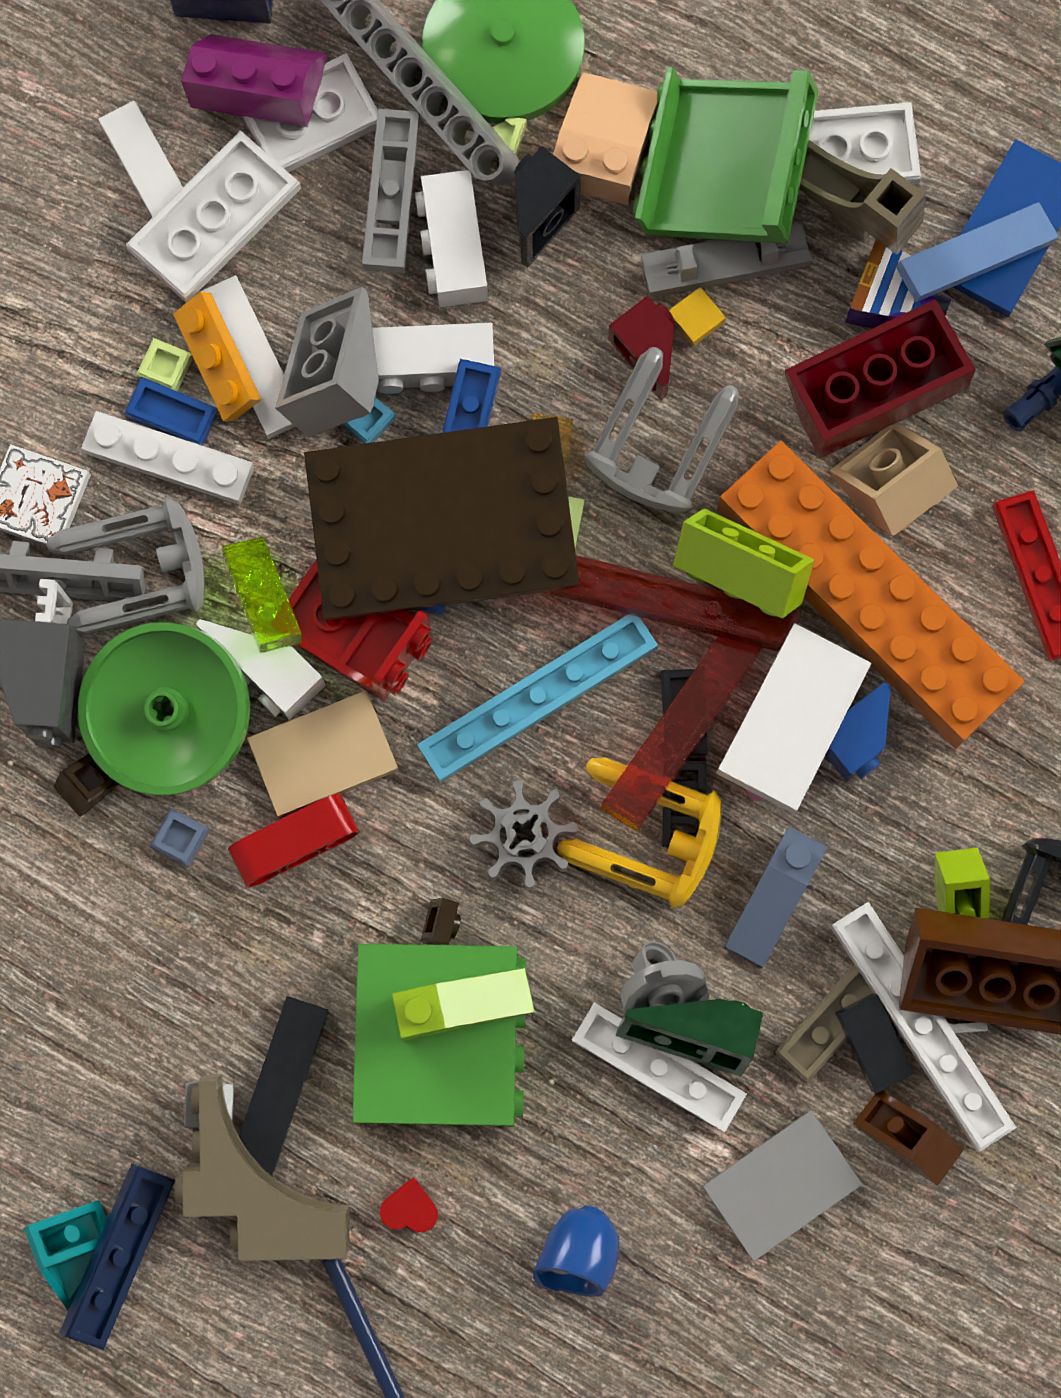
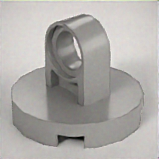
M656 941L645 943L632 962L634 975L624 983L620 993L625 1013L628 1009L705 1001L710 996L704 972L696 964L683 960L677 961L674 953L667 946ZM646 957L652 958L658 963L651 965Z

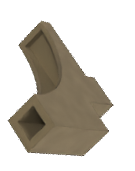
M809 140L799 190L831 213V217L835 222L863 243L871 235L897 255L923 223L925 193L892 168L886 174L866 172L838 159Z
M222 1074L203 1075L198 1081V1087H192L191 1091L192 1114H199V1131L193 1132L192 1155L193 1159H200V1163L188 1164L182 1171V1177H176L175 1201L176 1204H183V1217L237 1216V1220H231L230 1246L231 1248H238V1261L347 1259L350 1251L349 1205L332 1204L304 1196L269 1175L251 1156L233 1126L224 1096Z

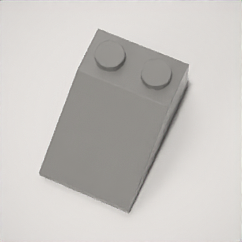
M363 287L357 288L301 313L275 409L307 437L332 430L354 419L362 418L370 414L373 408L379 378L368 291Z

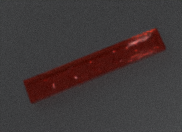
M576 555L580 587L542 592L777 652L780 651L794 623L798 625L801 611L793 610L784 618L770 616L762 612L759 607L743 599L732 598L722 591Z
M735 611L602 802L601 810L636 832L639 831L770 640L773 633L771 629L741 611Z

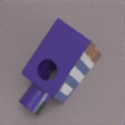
M875 240L845 322L851 325L875 328L936 299L946 316L951 299L935 294L915 302L896 269L900 260L911 255L902 250L896 255L879 241Z

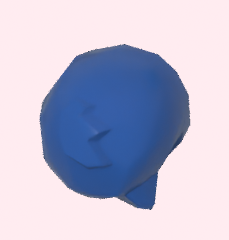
M584 1205L582 1208H572L561 1216L554 1228L547 1234L548 1237L533 1272V1279L538 1287L550 1291H564L590 1297L601 1296L615 1273L619 1258V1235L609 1217L599 1208ZM552 1271L566 1272L568 1274H556Z

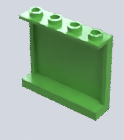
M667 67L664 82H661L658 86L657 101L659 107L656 120H652L649 128V139L651 142L648 157L643 159L641 165L643 182L640 195H636L633 202V216L647 236L772 243L789 242L819 92L809 70H793L791 82L680 79L673 67Z
M358 944L353 1123L514 1127V1118L523 1117L524 1090H515V1072L524 1073V1046H516V1028H525V1015L403 1041L400 1035L392 993L524 968L526 971V958L518 957L517 946Z

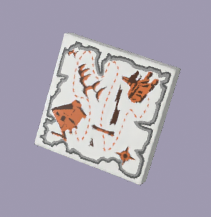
M10 444L0 468V531L47 547L48 539L56 532L70 528L91 476L89 471Z

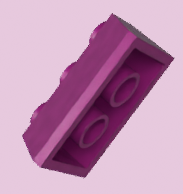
M210 34L191 46L181 77V84L191 108L308 127L328 55L324 52Z

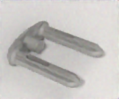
M651 347L640 355L593 451L585 452L584 457L587 467L596 476L627 498L648 507L684 514L694 508L690 500L738 407L739 391L736 387L727 385L715 394L668 489L660 490L651 485L660 468L656 463L637 455L629 473L620 470L615 464L663 368V352L659 348ZM628 400H633L634 405L617 439L612 442L610 436ZM707 437L710 441L692 478L687 480L685 473L703 438Z
M166 497L164 503L160 506L59 530L48 539L47 548L50 552L68 555L165 530L174 532L176 544L156 548L162 573L183 568L186 579L184 583L78 610L67 620V624H70L78 634L87 635L190 609L196 614L204 606L205 571L200 547L193 527L177 501ZM146 522V523H143V524H139V525H135V526H131V527H127V528H123V529H119V530L107 532V531H110V530H114V529H118V528H122V527H126V526H130V525H134V524ZM162 601H167L166 603H163V604H159V605H155V606H151V607H147V608H143V609H139V610H135V611H131V612H126L127 610H130V609H134V608H138V607H142V606H146V605H150V604H154V603H158V602H162Z

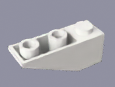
M201 619L195 623L199 630L215 638L231 653L244 675L247 686L252 683L262 693L257 700L274 717L281 712L290 721L326 686L323 677L291 646Z

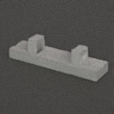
M378 108L362 259L363 270L404 273L420 122L419 112ZM378 223L396 224L398 229L380 228Z
M803 223L792 225L788 243L717 239L641 254V265L648 296L654 298L695 290L700 287L705 288L807 268L811 265V257ZM757 245H761V261L759 260Z
M13 541L9 555L0 554V592L46 596L39 588L40 579L56 580L69 598L118 601L146 594L147 592L143 566L116 564L113 557V549L97 548L92 562L33 557L30 553L29 542Z

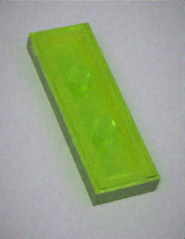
M263 536L222 546L225 563L259 652L263 653L302 643L301 631Z

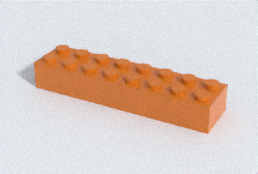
M781 440L720 496L717 511L723 517L815 559L804 598L955 749L969 738L1025 682Z

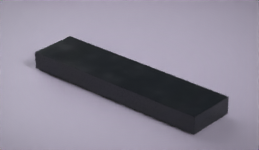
M286 996L239 1134L242 1143L251 1156L271 1176H274L329 1010Z

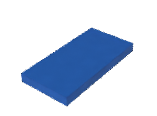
M1015 139L960 235L1038 202L1055 231L1058 232L1061 227V163ZM1049 246L952 288L1009 318Z

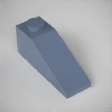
M788 826L724 948L763 968L808 886L827 846Z

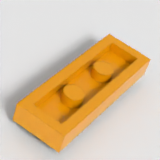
M211 292L197 293L174 312L173 316L222 420L235 421L262 399Z

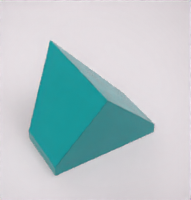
M99 1200L23 1228L40 1273L67 1311L73 1302L107 1222Z

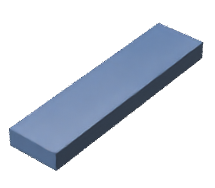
M1038 202L900 260L896 269L915 302H918L1050 246L1056 242L1059 236Z

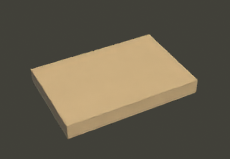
M367 690L247 738L279 819L327 796L345 793L399 771Z

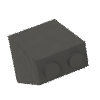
M0 619V683L13 723L26 734L27 738L35 740V745L39 747L61 748V742L74 743L86 643L70 624Z

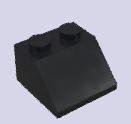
M543 146L533 156L527 154L514 171L521 264L527 268L580 209L581 176Z

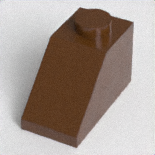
M883 1090L875 1093L853 1123L903 1164L937 1186L964 1151L938 1124Z

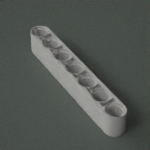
M321 0L475 177L500 186L509 185L515 180L514 171L519 164L516 154L380 0ZM371 13V22L369 26L365 28V18L368 14ZM396 41V42H397L396 51H395L394 55H392V56L390 57V56H389L390 46L392 45L393 42ZM420 69H422V79L420 83L415 86V75ZM447 97V109L440 115V104ZM472 126L474 131L473 138L466 145L465 133ZM498 155L499 167L492 174L490 164L493 158Z

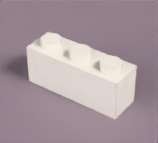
M470 170L421 176L423 191L415 192L418 217H427L428 230H421L420 233L424 256L432 255L434 268L426 269L429 294L437 293L439 308L488 301L487 281Z
M492 323L372 328L379 378L377 389L384 394L400 393L403 391V388L420 387V390L425 392H438L444 390L445 386H453L460 358L494 366Z

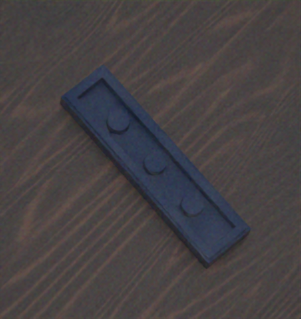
M131 1163L59 1332L61 1335L104 1350L175 1182L174 1179Z

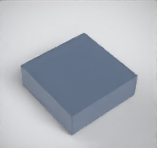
M170 808L150 847L190 868L210 829Z

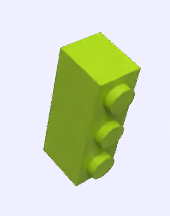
M704 508L683 522L673 566L687 572L688 576L692 579L710 583L722 589L726 595L732 598L743 599L759 607L767 615L784 618L803 603L815 559Z

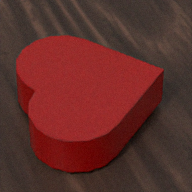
M413 1177L383 1201L380 1207V1217L382 1222L392 1229H402L408 1226L413 1231L426 1232L436 1225L438 1209L416 1178Z

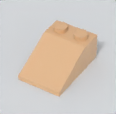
M582 72L561 126L553 153L554 156L581 176L580 193L629 206L649 137L650 124L654 119L658 106L657 91Z

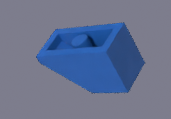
M886 682L847 711L825 754L846 782L855 774L862 780L881 764L877 757L885 749L891 688Z

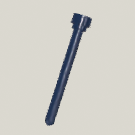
M323 1259V1266L384 1397L405 1398L341 1259Z

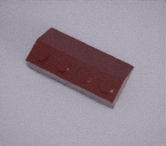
M934 299L785 369V376L800 422L821 459L969 389L976 369L938 302Z

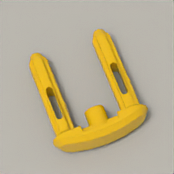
M606 757L590 759L586 764V771L596 782L653 802L661 807L696 818L700 822L699 830L696 837L679 830H675L667 854L687 861L682 875L679 876L576 838L561 840L557 845L558 854L566 859L569 864L668 900L671 909L682 907L705 876L713 858L720 833L722 800L714 790L706 795ZM646 782L681 795L685 798V803L648 791L643 788L642 784ZM617 864L652 877L656 883L651 884L619 872L613 868V865Z

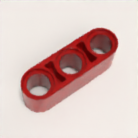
M336 793L236 841L228 847V851L246 888H251L349 841L358 835L360 831L341 793Z

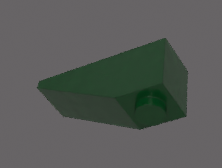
M724 999L628 1009L617 1028L615 1036L741 1077L754 1058L763 1012L750 1008L744 1002L736 1000L727 1001Z

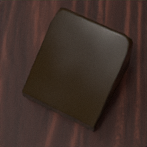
M89 753L60 771L54 788L75 813L81 817L112 792L119 783L110 778L97 765Z

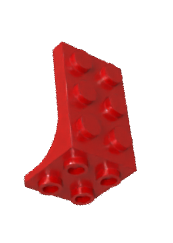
M317 558L270 625L274 632L383 702L386 701L390 693L394 696L398 695L409 678V674L405 671L414 658L420 661L425 656L433 642V639L429 637L432 632L428 615L421 610L415 616L402 611L326 622L323 617Z

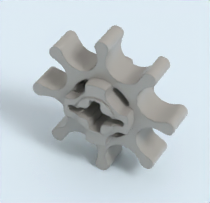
M515 780L513 782V790L516 800L509 808L498 809L492 805L489 799H481L480 808L494 817L495 827L486 835L472 834L470 836V844L474 848L488 844L498 850L499 859L488 870V876L491 880H496L505 866L517 865L525 872V888L533 890L535 888V880L532 870L538 862L550 861L561 872L567 870L568 861L557 856L552 845L555 839L561 835L575 836L578 833V825L575 822L564 826L557 825L550 820L549 810L560 799V794L557 790H551L544 803L531 805L523 798V782ZM518 813H528L524 815H515ZM536 820L531 831L533 841L530 843L524 839L512 850L517 839L515 829L518 827L520 830H525ZM543 826H545L548 831V837L546 839L542 836L541 828ZM502 831L507 835L505 844L500 840V833ZM529 854H532V855H533V856H530V857H519V856H521V855H529Z

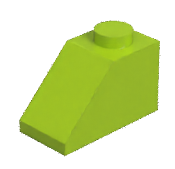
M978 847L935 852V893L938 911L989 919L990 878Z

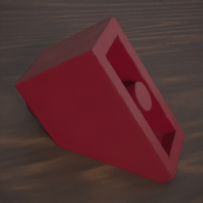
M647 295L609 325L608 340L633 369L640 355L649 348L656 347L663 352V368L652 388L653 393L661 401L667 396L675 327L673 323L675 320L665 305L662 303L656 305Z

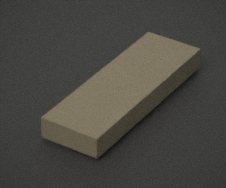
M855 964L773 1053L805 1083L811 1080L847 1040L835 1012L873 993Z

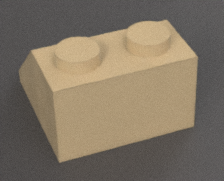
M898 423L884 428L829 470L832 477L867 519L891 536L906 529L916 518L933 505L940 503L946 495L958 487L942 449Z

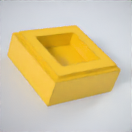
M701 287L669 310L675 320L673 324L692 347L726 322V317Z

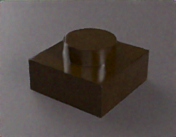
M445 898L431 899L421 942L431 945H449L450 939L456 937L460 926L461 916L457 914L459 902Z

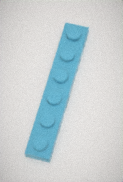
M634 610L423 740L417 746L439 782L442 783L658 649V644Z

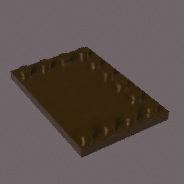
M558 417L304 452L323 617L326 622L580 587Z

